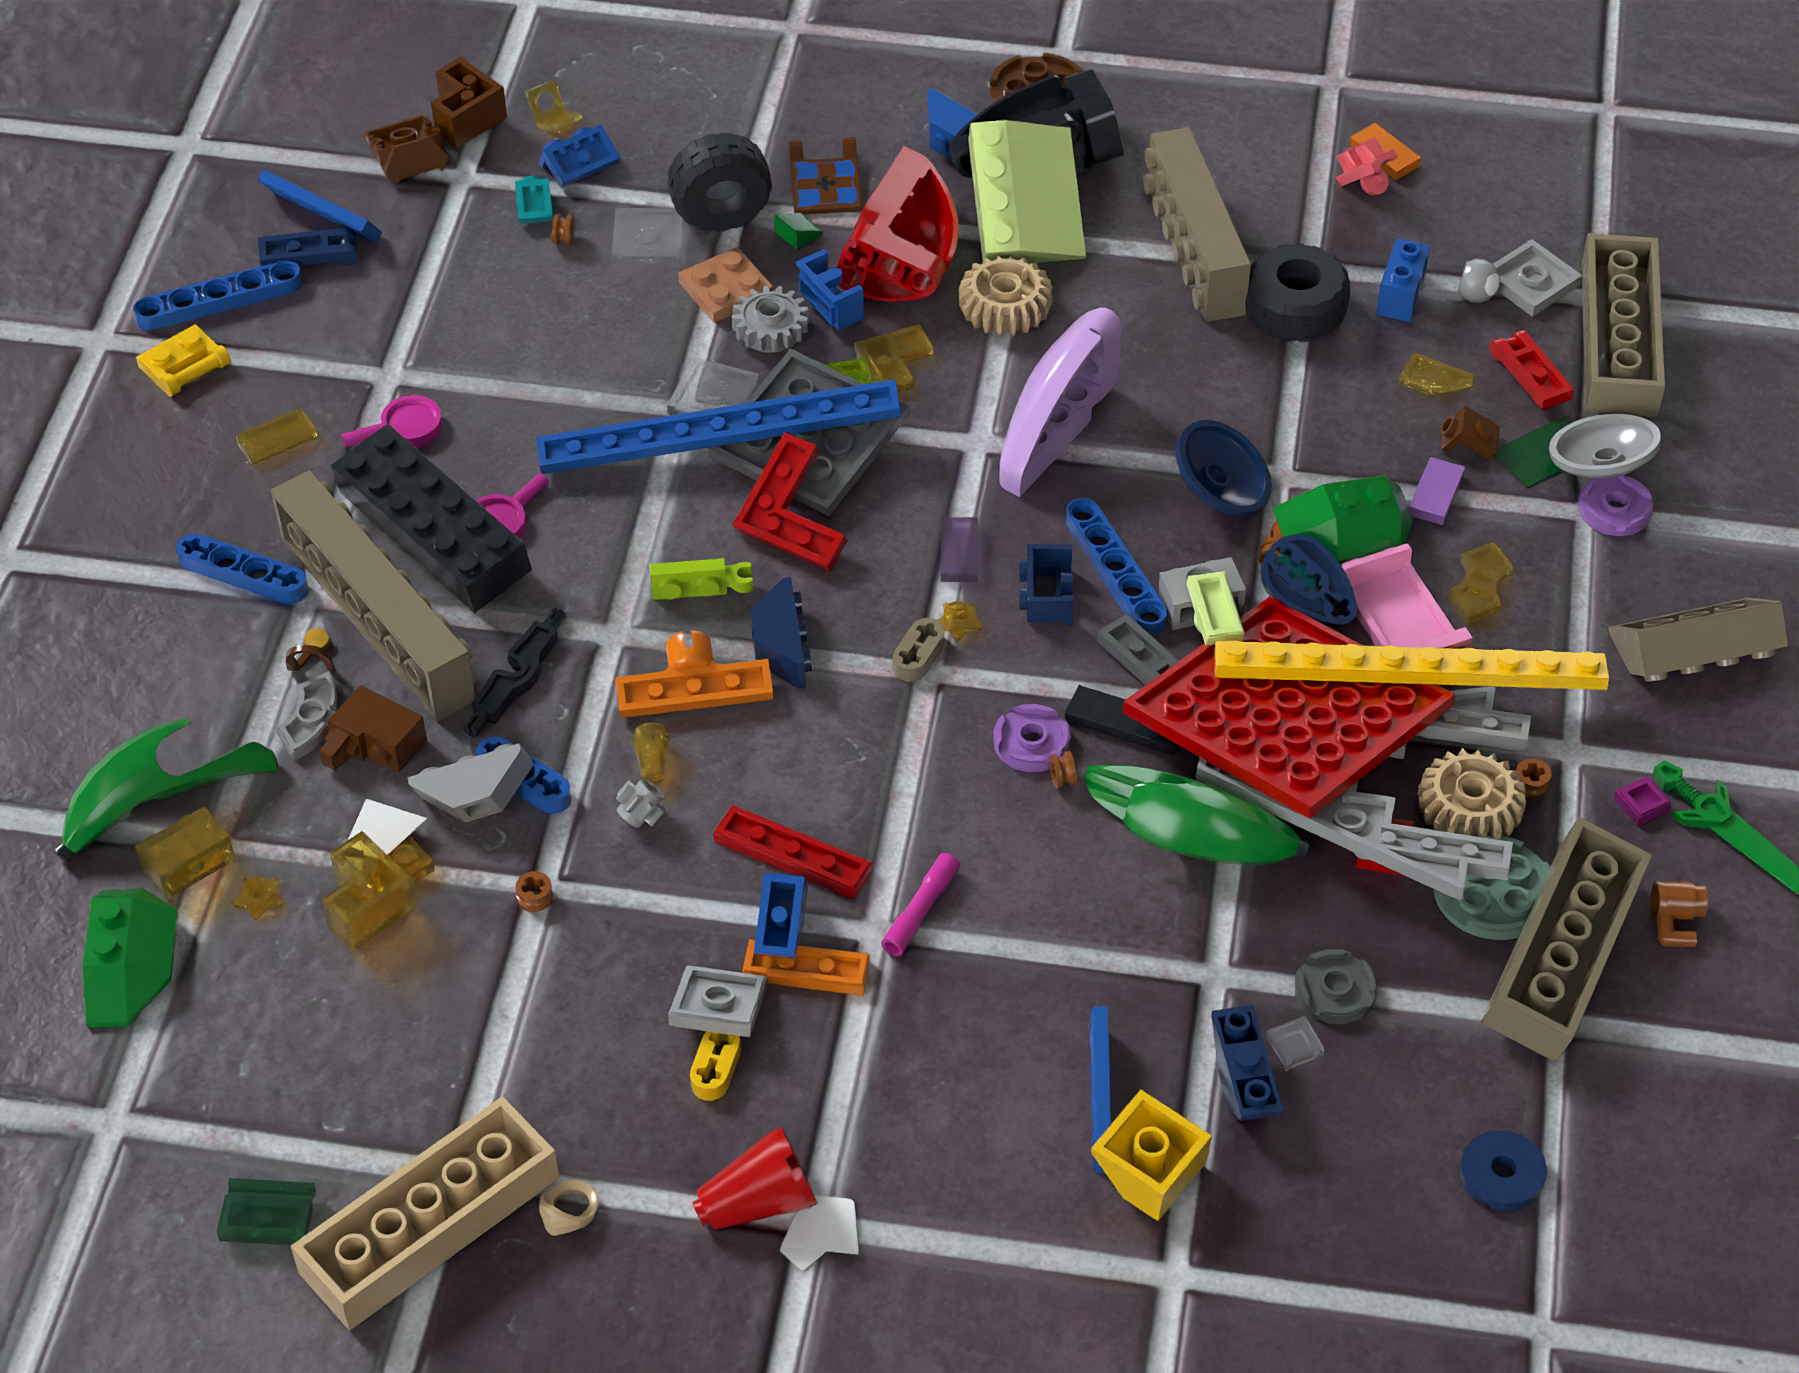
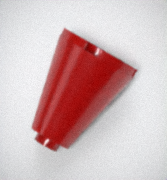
M782 1126L775 1130L773 1129L696 1190L699 1199L692 1202L701 1224L704 1226L711 1223L714 1230L810 1209V1207L818 1204L810 1183Z

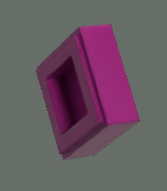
M1648 776L1616 790L1614 796L1616 803L1637 827L1669 812L1672 804Z

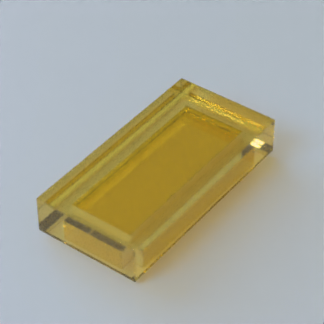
M301 408L235 435L237 445L252 466L318 438L316 428Z

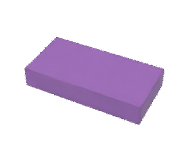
M1430 457L1409 505L1412 517L1443 525L1464 477L1465 467Z

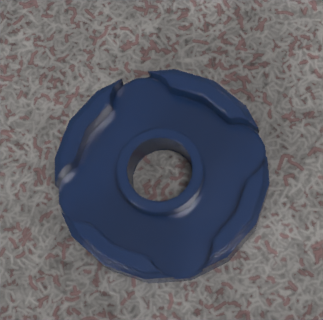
M1489 1131L1476 1136L1465 1147L1459 1166L1461 1184L1468 1195L1476 1202L1481 1200L1483 1203L1489 1204L1490 1209L1499 1212L1518 1211L1532 1205L1542 1192L1547 1176L1545 1158L1538 1147L1524 1136L1509 1131ZM1496 1165H1505L1514 1172V1175L1509 1178H1502L1497 1176L1492 1171V1168Z

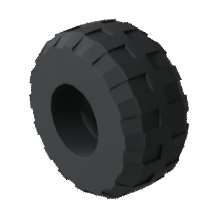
M710 133L689 142L675 156L667 173L670 197L678 215L687 224L709 232L711 230L722 232L732 228L737 229L746 222L752 221L767 204L770 192L772 191L770 170L761 149L751 142L750 139L732 133Z
M1302 243L1284 244L1277 246L1275 249H1269L1251 264L1248 294L1246 295V312H1248L1254 324L1262 328L1266 334L1281 338L1284 341L1306 342L1310 339H1319L1329 334V332L1336 329L1342 323L1343 318L1346 316L1350 300V280L1346 268L1331 253L1325 252L1320 247L1314 245L1308 246Z

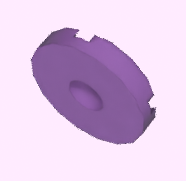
M1623 475L1612 479H1592L1581 490L1578 510L1582 520L1600 533L1618 537L1633 535L1643 530L1651 520L1653 512L1652 496L1650 491L1641 482ZM1608 502H1619L1624 507H1613Z
M1039 704L1019 705L1012 708L1011 713H1008L1006 716L1004 713L998 718L993 730L994 750L1001 761L1013 769L1024 772H1043L1050 769V754H1056L1057 757H1061L1065 751H1069L1071 746L1070 726L1066 720L1064 722L1058 716L1057 711L1050 707ZM1034 733L1041 736V739L1031 742L1025 740L1023 736Z

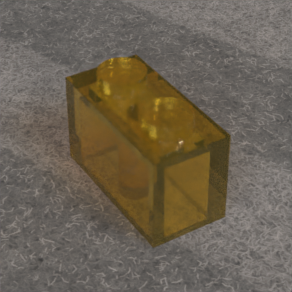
M205 806L183 816L178 822L157 834L150 835L143 842L135 846L142 871L166 900L236 860L230 836Z

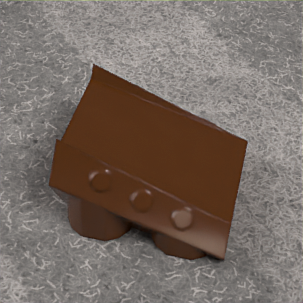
M424 115L375 128L364 133V138L385 176L397 185L400 179L437 168L443 172L449 158L444 148L440 129L433 127L431 119Z

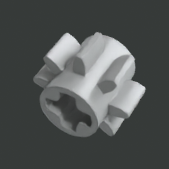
M642 778L636 785L628 780L617 793L616 800L621 803L617 808V812L626 822L634 827L640 828L645 821L653 827L664 813L665 807L660 804L664 799V794L646 779Z

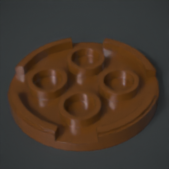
M1043 52V56L1024 58L1017 55L1004 61L993 72L990 80V99L992 104H994L1001 98L1052 75H1057L1061 81V86H1064V77L1083 72V70L1073 61L1057 54Z

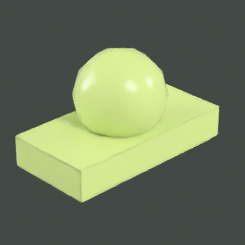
M1225 571L1188 576L1186 584L1195 610L1194 623L1197 630L1202 633L1205 646L1215 645V641H1242L1244 630Z

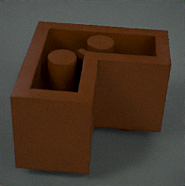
M460 56L435 71L439 98L431 102L434 127H438L442 138L456 149L507 118L504 87Z

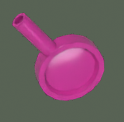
M403 396L391 401L384 408L381 414V423L341 434L345 448L355 446L388 423L415 448L423 447L432 443L441 433L443 428L441 410L435 401L425 396Z
M539 473L513 497L492 494L480 497L476 501L520 539L525 533L527 525L523 507L549 484V481L545 475Z

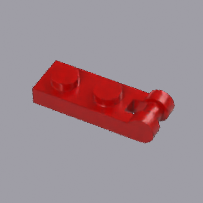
M1525 330L1511 334L1509 339L1498 338L1490 342L1489 348L1492 357L1496 361L1500 360L1541 410L1573 399L1574 388Z

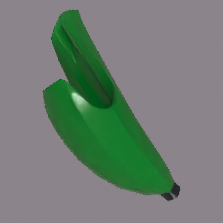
M182 718L159 724L129 738L111 750L88 771L72 795L63 823L62 843L53 851L60 859L68 863L77 853L130 816L131 811L137 805L153 799L163 800L192 788L229 777L278 772L277 758L271 749L258 742H250L179 776L170 775L158 765L156 748L161 740L187 726L191 721L188 718Z
M1090 765L1085 772L1084 782L1092 797L1111 813L1123 819L1124 824L1133 834L1164 851L1201 860L1239 865L1277 863L1291 857L1306 859L1311 843L1310 839L1298 836L1287 823L1267 810L1211 785L1150 768L1125 765Z

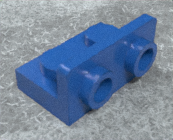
M602 124L593 128L589 126L577 130L572 137L563 141L555 139L549 142L543 148L539 164L542 168L549 167L560 188H563L618 164L621 157Z

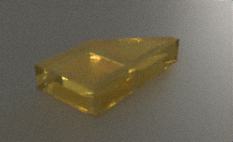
M1414 352L1399 374L1398 383L1426 394L1434 395L1471 387L1475 375Z

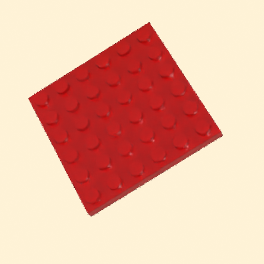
M1270 596L1240 617L1244 630V637L1241 642L1318 643L1324 645L1356 644L1363 646L1303 613L1287 607ZM1204 643L1124 701L1123 714L1311 819L1452 708L1455 694L1437 684L1215 677V645L1205 646Z

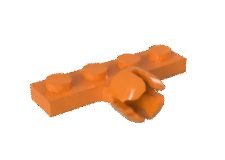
M691 630L693 645L686 648L683 631L672 635L666 642L668 668L666 670L615 677L620 718L773 700L768 659L717 664L713 660L709 636L701 631Z

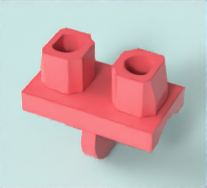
M1373 137L1359 146L1354 145L1336 156L1344 171L1336 179L1340 186L1360 179L1362 189L1371 196H1377L1384 193L1388 187V175L1380 166L1396 159L1398 155L1394 148L1384 152L1376 137Z

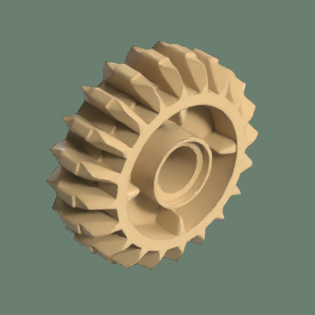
M997 255L996 259L992 261L984 258L982 264L973 263L972 269L965 271L959 286V306L965 315V320L971 321L974 328L983 327L985 334L996 331L1000 337L1003 332H1009L1014 337L1016 331L1019 330L1027 334L1030 327L1038 328L1040 322L1047 319L1050 307L1052 306L1051 280L1046 276L1045 270H1039L1037 263L1028 264L1025 257L1020 260H1014L1012 255L1008 259H1002Z
M1462 748L1458 756H1455L1447 751L1443 760L1435 758L1431 767L1426 768L1422 775V781L1419 784L1417 793L1419 796V812L1424 813L1425 824L1434 825L1433 829L1437 831L1487 838L1488 834L1492 835L1495 840L1500 839L1501 835L1509 837L1513 832V828L1518 827V824H1520L1526 807V790L1524 783L1519 781V772L1509 770L1508 760L1500 763L1496 762L1495 753L1485 757L1481 755L1479 749L1474 754H1468Z

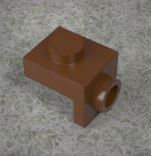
M1464 406L1454 416H1448L1443 422L1440 429L1442 434L1440 449L1447 453L1458 443H1461L1489 459L1497 452L1500 426L1491 419Z

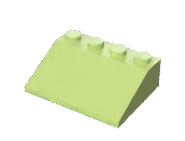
M1007 120L971 123L968 140L982 261L984 258L991 261L995 260L997 255L1002 259H1008L1012 255L1014 260H1020L1025 257L1028 264L1085 259L1086 252L1070 128Z

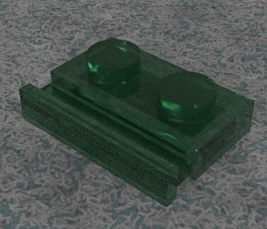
M229 1178L228 1192L224 1197L217 1228L219 1241L275 1245L294 1244L308 1234L313 1212V1199L316 1197L315 1184L310 1182Z

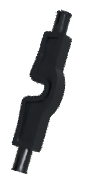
M553 608L543 623L534 621L526 633L508 651V664L519 671L509 672L497 669L491 673L482 691L472 702L473 716L463 726L466 734L469 736L472 734V737H477L487 721L496 723L516 697L523 695L534 686L540 676V664L558 641L557 628L566 619L564 611Z

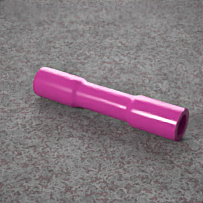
M941 853L936 859L905 911L897 917L881 941V945L886 952L894 956H901L919 930L920 923L938 896L945 891L959 870L960 863L953 855Z

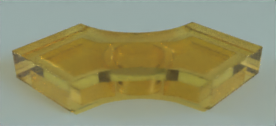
M1493 541L1462 553L1460 563L1465 570L1466 576L1460 584L1449 591L1448 601L1467 625L1500 613L1501 600L1496 592V588L1501 581L1511 576L1513 572V565Z

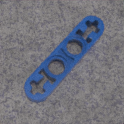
M188 534L182 537L176 544L179 563L186 570L286 604L302 601L309 592L306 575L298 567L201 534ZM223 559L235 560V563L229 567L222 568L217 566V563ZM255 570H265L268 572L262 578L254 579L249 577V574Z

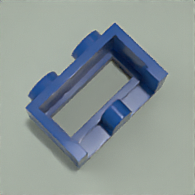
M823 249L795 262L800 268V274H798L799 292L831 326L840 331L864 319L863 288L857 285L845 292H841L836 286L842 282V271L839 268L828 270L829 256L828 252Z

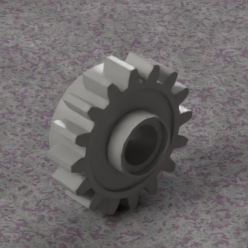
M764 286L763 292L758 293L752 289L750 290L749 298L740 296L739 305H733L732 329L736 331V338L738 340L743 339L745 346L748 348L751 347L757 351L768 353L783 351L791 348L797 341L800 342L802 340V333L808 332V307L804 306L803 297L795 299V291L793 290L784 294L780 286L776 288L775 292L770 291L768 286Z

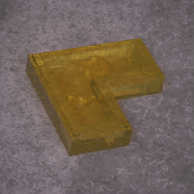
M920 324L856 342L854 343V352L872 383L896 380L897 393L914 388V380L905 364L933 356V346Z

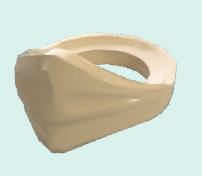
M575 1180L561 1182L545 1191L540 1198L539 1212L547 1232L552 1236H557L587 1226L594 1219L599 1206L598 1194L588 1183ZM568 1194L581 1195L589 1203L586 1211L580 1216L564 1213L554 1207L558 1199Z

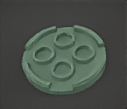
M1487 834V838L1494 839L1492 835ZM1501 835V838L1498 840L1513 842L1507 881L1466 875L1462 900L1455 899L1433 889L1435 900L1448 920L1467 933L1493 940L1519 938L1550 869L1548 862H1543L1535 853L1524 847V842Z

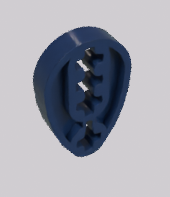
M1294 534L1279 539L1268 549L1261 566V580L1270 597L1325 626L1343 628L1353 621L1358 610L1353 587L1335 556L1320 541L1311 536ZM1278 551L1283 554L1289 551L1292 554L1289 561L1296 567L1301 563L1305 565L1306 568L1303 573L1307 578L1312 579L1316 576L1320 579L1317 585L1320 591L1317 592L1311 589L1309 592H1306L1303 589L1306 582L1302 577L1298 576L1292 579L1289 576L1291 568L1284 563L1280 567L1276 565L1277 555L1275 552ZM1325 597H1328L1338 605L1345 602L1348 605L1345 612L1349 616L1339 615L1337 618L1332 616L1333 606Z

